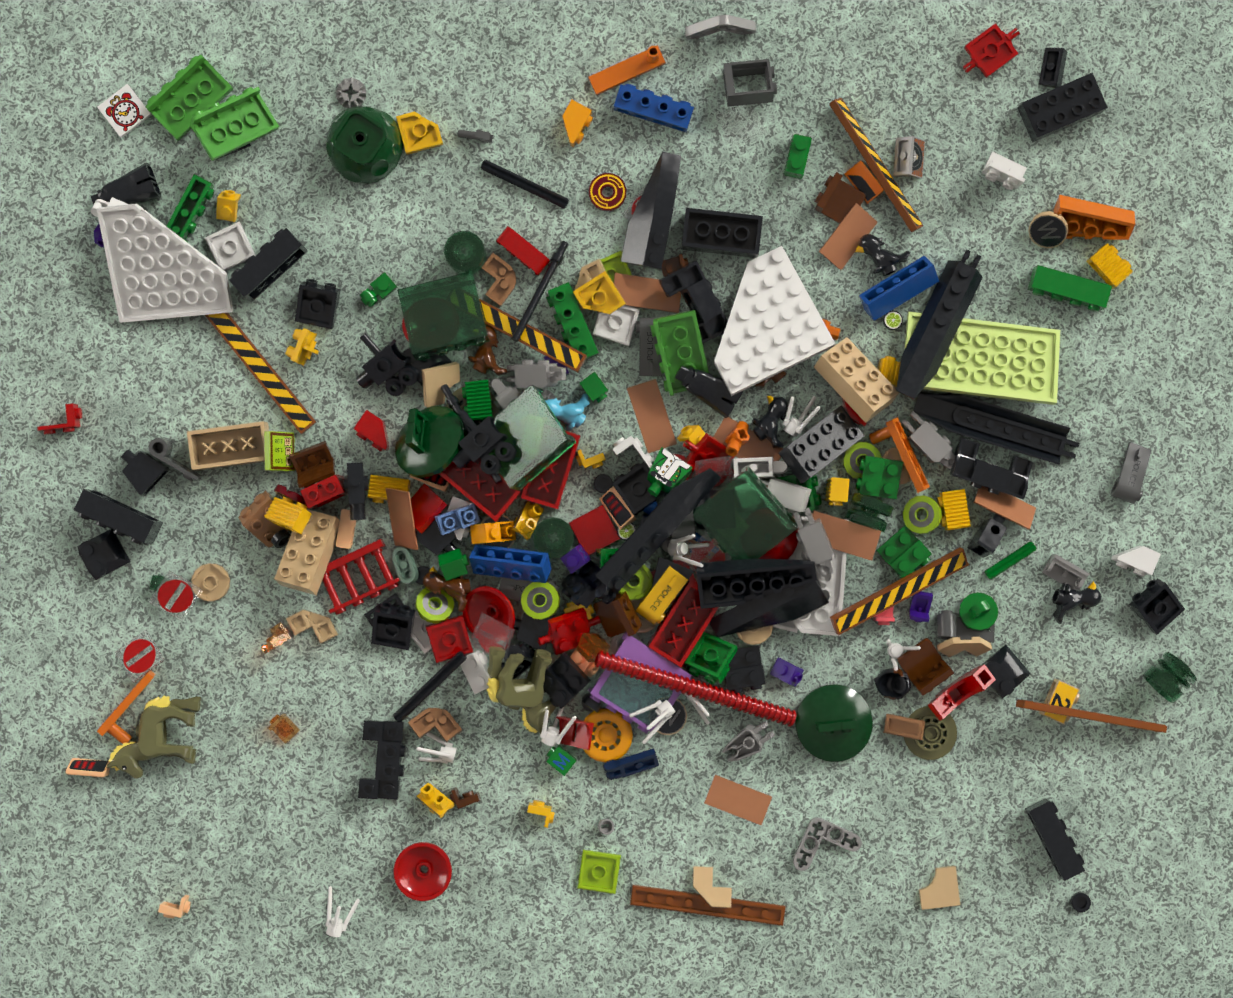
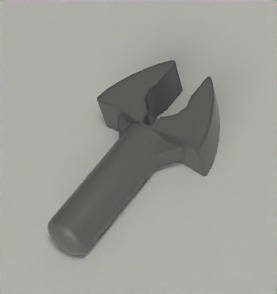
M458 130L457 136L460 138L492 143L493 135L489 132L476 130V132Z

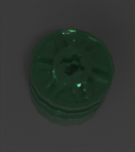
M470 231L454 233L448 238L444 247L447 263L454 272L460 275L470 276L476 274L486 262L487 253L482 240ZM463 248H465L466 250H468V251H467V252H468V255H467V256H465L464 254H462V249H463Z
M554 517L540 522L533 535L534 546L538 552L548 553L549 558L564 556L573 547L575 539L571 526L564 520ZM554 532H556V537H558L559 540L551 543V539L548 538L549 534L553 535Z
M1166 651L1163 654L1165 660L1161 658L1157 660L1162 669L1151 666L1143 674V677L1162 697L1174 704L1183 695L1178 686L1189 689L1190 684L1188 682L1194 684L1197 678L1185 662Z

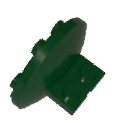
M431 406L421 411L417 408L409 409L407 422L401 429L395 445V457L400 468L407 474L418 478L442 473L452 463L455 455L462 449L459 445V442L464 438L462 420L453 410L444 406Z
M829 684L820 686L805 696L796 713L795 728L801 744L810 754L824 761L840 762L856 756L864 749L872 733L873 719L867 702L859 693L843 685Z

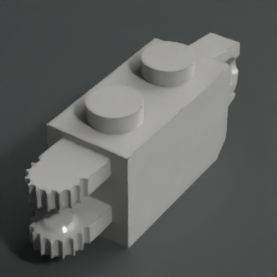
M522 360V364L507 365V370H515V376L507 377V382H515V388L555 387L558 381L566 380V368L558 367L557 363H549V360H538V363H533V360Z
M914 411L910 413L911 418L919 426L914 429L908 421L903 420L901 422L910 433L907 437L908 440L930 463L939 462L948 470H951L955 456L951 451L953 448L950 446V440L944 435L941 437L937 433L938 428L932 422L923 421Z
M806 508L805 515L809 523L803 525L800 514L798 512L794 513L793 515L798 525L796 536L799 543L804 544L806 550L803 552L806 560L814 561L822 576L833 573L830 561L833 555V548L821 519L814 520L810 509Z

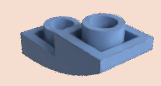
M474 504L435 516L441 535L480 522Z

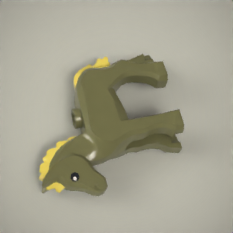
M490 646L489 667L487 669L491 679L488 678L487 683L489 698L491 701L498 702L513 710H519L520 707H523V725L529 732H539L541 734L545 710L549 711V719L556 709L550 700L542 703L545 671L553 659L550 657L551 653L543 649H536L527 678L512 679L516 668L523 662L524 656L519 653L510 654L502 669L501 663L506 650L501 647Z
M164 695L162 698L157 697L148 701L141 714L140 725L136 727V736H139L138 742L131 741L130 743L125 742L123 745H118L110 755L108 760L110 763L107 765V768H115L116 771L121 770L138 779L143 776V770L138 761L151 760L161 756H175L184 759L185 762L194 764L196 749H193V745L167 744L166 720L176 718L186 723L187 726L194 727L195 712L181 709H190L198 712L200 710L201 697L176 698L170 701V697Z

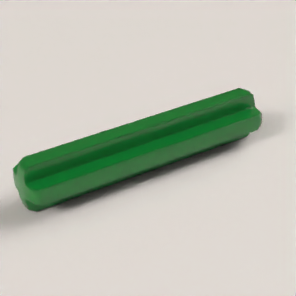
M1028 542L985 570V575L990 580L1036 551V546L1033 542Z

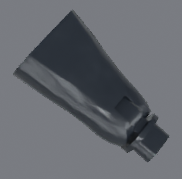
M144 163L122 177L107 183L101 190L97 191V194L91 196L93 205L97 199L110 202L112 197L127 204L161 198V192L150 164Z
M681 365L675 375V379L679 380L688 392L706 403L724 418L729 417L734 408V403L738 402L743 393L741 391L731 396L722 378L699 369H693L692 367L688 369Z

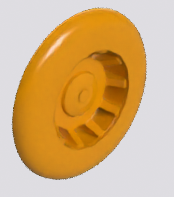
M604 708L600 709L598 713L593 711L583 720L594 723L593 727H596V730L592 733L595 739L591 740L590 750L583 749L590 758L599 762H609L610 760H618L627 753L632 743L633 732L630 723L622 718V713L618 711L613 713L609 709ZM617 738L620 739L618 744L615 742ZM595 742L599 744L598 747L594 745ZM604 746L607 750H602L601 747Z

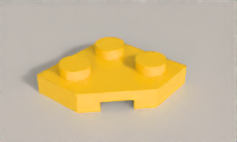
M415 111L396 116L407 155L443 145L439 126L436 123L427 120Z
M606 271L573 291L584 309L611 314L626 304Z

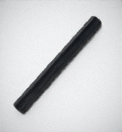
M484 160L481 164L483 171L563 209L569 203L568 198L488 160Z
M461 651L455 654L393 714L394 719L402 722L467 659L466 655Z

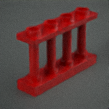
M379 539L328 563L322 581L334 605V608L328 610L330 614L334 612L336 615L347 611L345 607L351 604L353 607L364 603L363 599L368 596L372 599L381 595L380 591L385 588L389 591L399 586V577L393 579L381 553L383 551L382 547L385 546L383 539ZM369 553L375 556L387 582L377 588L364 562V556ZM352 561L358 565L369 589L368 592L360 596L346 569L348 568L347 564ZM335 569L337 572H340L352 598L341 604L329 578V572Z

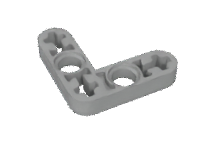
M719 15L685 27V36L687 39H696L719 31L740 35L756 33V22L731 15Z
M814 817L810 820L796 850L793 864L800 871L807 870L822 839L852 852L860 849L862 841L857 834L822 818ZM820 821L822 829H818L816 835L819 836L818 839L813 835H808L809 831L813 834L815 830L812 826L813 823L817 824ZM838 829L840 837L838 839L830 838L831 830ZM844 833H847V835H846L845 837L848 838V839H850V840H852L853 837H855V838H856L855 841H856L858 844H857V845H853L852 847H849V846H850V843H849V842H847V841H845V840L843 841V844L840 843V842H841V841L843 840V838H844ZM807 839L815 841V846L812 849L805 848L804 842ZM803 849L806 853H811V855L808 856L806 854L805 861L807 863L806 865L802 864L800 867L797 859L803 857L804 853L800 852Z

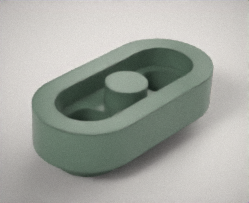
M405 547L396 548L392 553V561L399 580L405 584L415 583L419 573L412 552ZM405 554L406 558L402 560V555Z

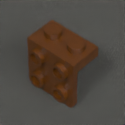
M836 172L834 176L830 175L824 184L827 187L825 192H820L814 202L817 203L816 211L840 224L855 203L861 206L866 196L863 192L842 181L843 175Z
M326 441L290 454V459L297 472V485L299 488H307L318 481L335 475V461Z
M626 591L617 594L610 604H605L600 600L593 605L608 637L627 632L628 636L636 634L642 626Z
M928 638L915 645L920 646V650H908L897 659L903 671L908 674L911 683L922 696L931 692L936 686L954 674L953 670L941 658Z

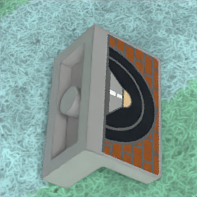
M913 136L896 138L893 176L923 177L924 140Z

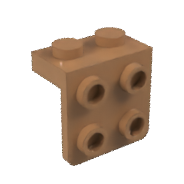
M265 490L255 497L254 502L249 507H245L241 511L238 518L242 525L267 547H272V537L278 531L283 529L288 531V529L278 526L265 518L264 515H266L268 508H270L272 501H274L273 497Z

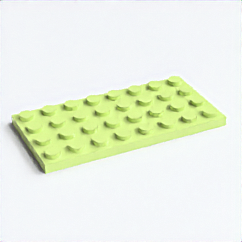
M908 312L905 348L922 313ZM963 318L937 374L924 389L1055 405L1058 393L1060 330Z

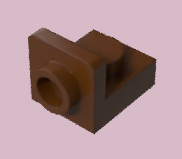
M680 254L677 257L663 260L661 269L663 277L687 265V258H683V255Z
M456 787L451 790L452 794H450L451 801L454 802L458 809L476 803L481 799L479 792L474 793L473 790L463 793V797L460 798Z

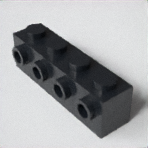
M1044 798L1025 808L1059 877L1066 881L1084 872V860L1079 853L1076 854L1074 847H1076L1075 842L1071 836H1067L1065 832L1067 827L1064 821L1058 818L1056 814L1058 809L1054 802Z

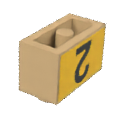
M1054 678L1044 704L1072 708L1073 704H1076L1079 700L1080 689ZM1039 712V714L1061 724H1065L1070 719L1069 716Z

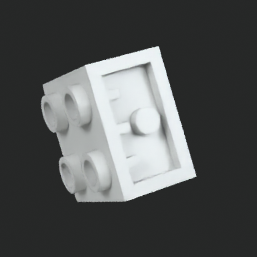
M992 152L982 174L985 175L987 180L992 182L997 180L1003 183L1002 186L1004 188L1013 190V188L1017 189L1024 183L1025 178L1023 176L1027 168Z
M479 650L467 655V659L460 665L474 694L487 689L488 678L491 679L486 665L489 661L485 653H480Z

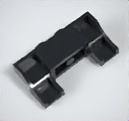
M692 261L658 280L667 297H671L680 291L689 310H695L702 343L724 334L728 321L721 309L719 299L715 297L712 291L711 283L706 279L697 261Z
M960 437L950 475L970 481V485L981 489L982 486L988 487V492L997 495L1003 492L1024 500L1033 465L1032 461L1014 455L1009 469H1005L976 459L980 443Z
M364 720L362 740L378 741L375 778H359L358 798L399 799L400 776H404L405 766L401 765L402 757H405L406 746H403L404 721Z

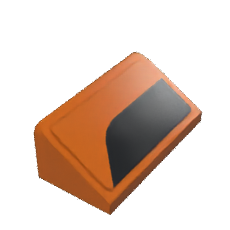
M861 160L844 174L854 188L865 194L864 201L867 204L884 191Z

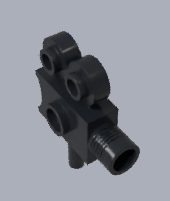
M366 333L360 337L374 354L362 366L364 371L356 378L362 388L367 389L374 382L379 386L386 381V391L392 396H400L405 391L406 386H412L417 382L419 371L412 365H405L411 357L404 355L398 349L395 339L380 350Z
M465 410L459 413L460 418L471 432L459 442L462 449L452 459L453 462L460 469H463L471 461L475 463L481 462V469L484 473L489 475L497 474L501 470V461L510 462L515 458V446L504 442L508 435L501 433L496 428L493 417L488 416L477 426ZM504 448L507 449V453L505 455L502 454V450ZM495 450L496 456L489 455L491 452ZM492 461V467L488 468V462Z
M363 462L347 463L348 479H344V489L348 490L351 510L350 520H366L364 506L366 500L365 491H368V476H364Z

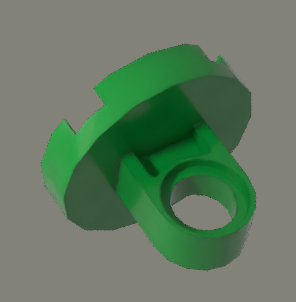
M979 592L972 593L963 599L959 609V617L965 627L976 631H984L994 625L998 618V607L989 595Z

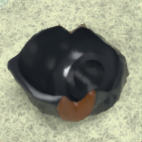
M894 668L885 669L874 678L876 688L884 698L899 700L911 691L912 686L908 674L899 668L897 671Z

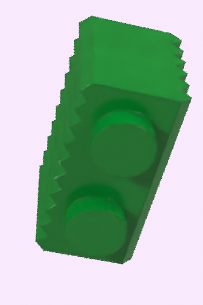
M798 134L793 135L784 169L785 176L802 179L812 141L811 137Z
M489 380L465 382V387H462L463 399L467 398V406H464L466 413L473 421L485 420L488 416L493 417Z

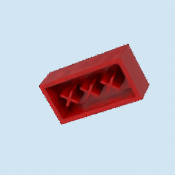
M544 425L539 456L532 460L521 499L559 509L581 435Z
M452 461L439 474L495 522L499 521L521 494L516 487L502 476V482L495 484L491 475L482 471L481 462L475 463L471 461L463 469H460Z
M688 580L647 643V646L674 664L682 667L719 607L701 609L698 586Z

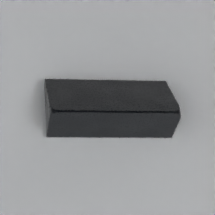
M1045 48L1038 85L1052 88L1061 86L1067 51L1064 48Z

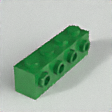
M194 174L166 226L187 243L186 239L189 233L193 234L197 224L195 222L198 216L202 217L206 207L204 205L206 201H210L214 195L213 184Z
M1037 265L1033 268L1027 290L1033 291L1032 294L1037 296L1048 295L1054 301L1062 302V300H1066L1072 306L1081 307L1083 305L1087 306L1090 311L1099 312V310L1107 307L1112 286Z
M569 282L548 290L549 296L546 299L550 308L553 306L555 308L556 314L553 316L557 325L561 324L564 331L561 332L564 342H569L572 348L586 354V360L599 355Z

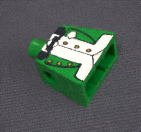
M662 447L648 473L647 480L652 483L648 488V492L655 497L659 495L661 490L668 494L674 487L680 485L689 477L692 467Z

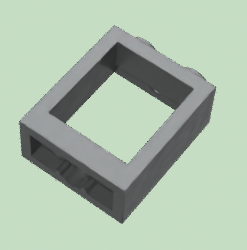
M769 59L723 63L727 107L773 102L774 94H777L776 82L773 83L772 81L775 73L774 66H770ZM764 74L766 90L735 93L733 77Z

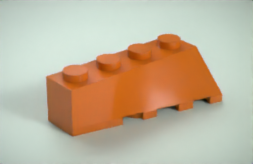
M1059 195L1053 210L1054 214L1063 216L1068 224L1066 239H1072V237H1084V239L1102 237L1103 239L1129 240L1135 227L1134 211Z

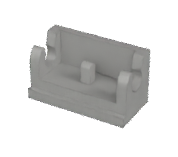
M1056 554L1051 555L1042 571L1043 574L1061 584H1070L1071 589L1080 590L1090 574Z

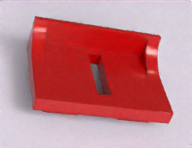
M565 716L556 717L559 720V734L572 718ZM576 719L563 736L560 744L590 750L594 723Z

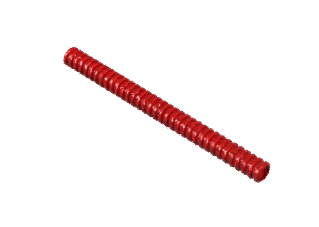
M602 650L597 653L595 659V667L597 668L599 666L603 670L607 668V671L612 670L613 673L618 672L620 675L623 673L626 677L629 675L630 678L635 677L636 680L641 679L642 682L646 680L649 684L652 682L653 685L658 684L659 687L664 686L665 689L669 687L672 691L675 689L676 692L681 691L682 694L686 693L694 698L698 696V699L703 698L704 701L709 700V702H715L717 705L720 703L721 706L726 705L727 708L731 707L734 710L737 708L738 711L743 710L744 713L748 712V714H754L756 717L759 715L760 718L765 717L766 720L771 719L773 722L776 720L777 723L782 722L783 725L787 724L789 727L796 720L795 710L790 711L789 708L785 709L783 706L779 708V705L774 706L773 703L768 704L767 701L762 702L760 699L757 701L756 698L751 699L750 696L746 697L744 694H734V691L729 692L728 689L723 690L721 687L718 689L715 685L712 687L711 684L706 685L705 682L701 683L699 680L695 682L694 679L689 680L688 677L684 678L682 675L678 676V674H672L670 671L666 673V670L661 671L660 668L655 669L653 666L650 668L647 664L644 666L643 663L638 664L637 661L632 662L631 659L627 661L624 657L621 659L620 656L615 657L614 654L609 655L608 652L603 653Z

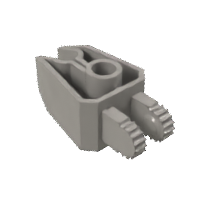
M494 378L491 381V386L497 394L494 404L500 411L504 409L511 420L520 425V421L529 415L527 407L519 398L521 393L515 386L511 388L509 385L506 388L500 379Z
M767 721L762 722L756 727L748 724L735 735L722 751L724 753L732 748L737 750L727 760L737 761L761 752L764 742L775 736L773 731L768 732L763 737L760 735L759 731L769 725Z

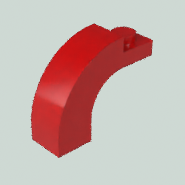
M983 664L965 673L940 691L928 706L939 721L943 720L959 704L969 697L986 690L996 679L986 665Z

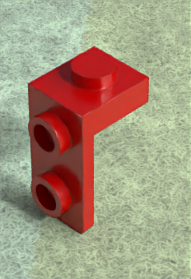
M65 404L66 424L39 426L37 431L44 432V435L56 434V430L62 429L64 433L75 432V428L80 427L82 410L80 407L78 408V404Z

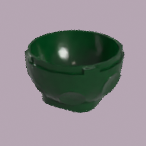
M359 106L345 109L332 120L327 135L326 149L332 166L345 179L355 183L371 184L387 177L397 167L402 155L403 141L395 120L388 113L367 106ZM359 136L364 137L363 141L358 142L357 138Z

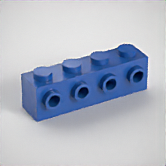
M631 84L620 85L614 104V111L686 133L694 107L689 102L673 101V98L667 95L660 97L654 95V92L644 89L641 91Z
M923 256L863 292L859 297L864 310L875 321L939 282V278L934 265Z
M475 544L469 557L473 574L546 583L552 570L549 555L543 552Z

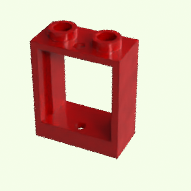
M337 474L300 490L309 509H317L348 495V490L344 489L343 476Z

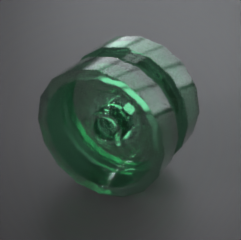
M854 493L850 502L852 505L860 508V510L847 509L844 518L853 523L885 533L888 524L885 520L879 518L878 515L886 518L891 517L894 507L874 497Z

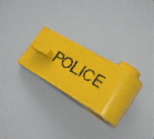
M669 566L635 611L653 625L656 622L660 624L666 616L664 611L688 579Z

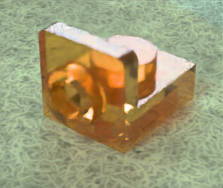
M281 622L270 629L273 636L266 639L267 644L261 647L265 654L291 639L288 630Z
M285 713L281 716L277 714L270 720L272 725L268 727L285 744L300 731Z

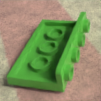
M202 55L193 57L185 69L179 70L171 82L164 84L157 95L149 98L145 107L179 141L192 129L190 126L191 119L193 118L192 115L198 111L205 112L209 110L210 106L222 101L233 90V87Z
M249 87L239 96L232 95L226 99V102L222 104L215 103L209 107V110L205 112L198 111L192 115L193 118L191 119L190 126L212 161L279 128L278 123L259 94L261 91L259 87L254 89Z
M695 310L653 319L654 325L650 326L652 336L657 337L658 343L655 344L657 355H661L662 362H659L661 374L665 373L664 388L666 392L670 393V396H674V393L687 391L681 385V382L675 379V375L681 365L688 369L692 367L693 369L709 373Z

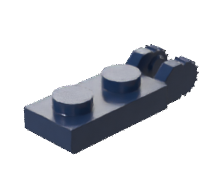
M653 748L617 761H607L603 768L606 771L607 779L614 780L658 767L659 763Z

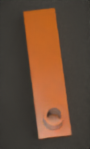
M658 45L650 46L648 50L593 74L588 79L595 94L599 95L666 64Z
M898 417L886 422V427L869 434L873 444H877L890 437L893 438L917 493L930 487Z
M149 670L97 730L100 735L103 736L108 732L122 744L128 743L131 740L132 736L115 722L156 675L154 672Z

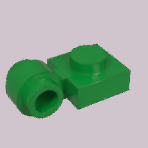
M384 272L370 284L374 290L367 288L360 294L361 301L365 306L372 307L378 302V295L384 299L397 286Z

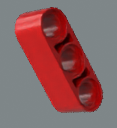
M509 226L496 239L499 245L506 248V251L514 257L516 256L522 264L529 269L531 268L538 276L550 262L542 252Z

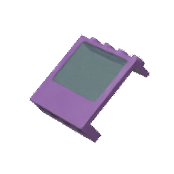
M627 632L622 636L624 641L614 654L615 657L620 656L621 659L624 657L627 661L631 659L632 662L637 661L638 664L643 663L644 666L647 664L650 668L652 666L655 669L660 668L661 671L666 670V673L670 671L672 674L676 673L678 676L688 677L689 680L692 677L687 671L650 649L644 643L633 636H628ZM605 668L594 687L588 688L591 694L590 698L598 703L601 701L605 702L607 709L613 713L619 711L623 714L622 718L629 723L636 722L639 724L637 728L646 734L655 728L653 726L650 730H647V726L658 717L655 712L658 708L656 707L634 717H629V714L652 705L658 700H661V702L667 700L673 706L681 694V691L676 692L675 689L672 691L669 687L665 689L664 686L659 687L658 684L653 685L652 682L649 684L646 680L642 682L641 679L636 680L635 677L630 678L629 675L626 677L623 673L621 675L618 672L613 673L612 670L607 671V668Z

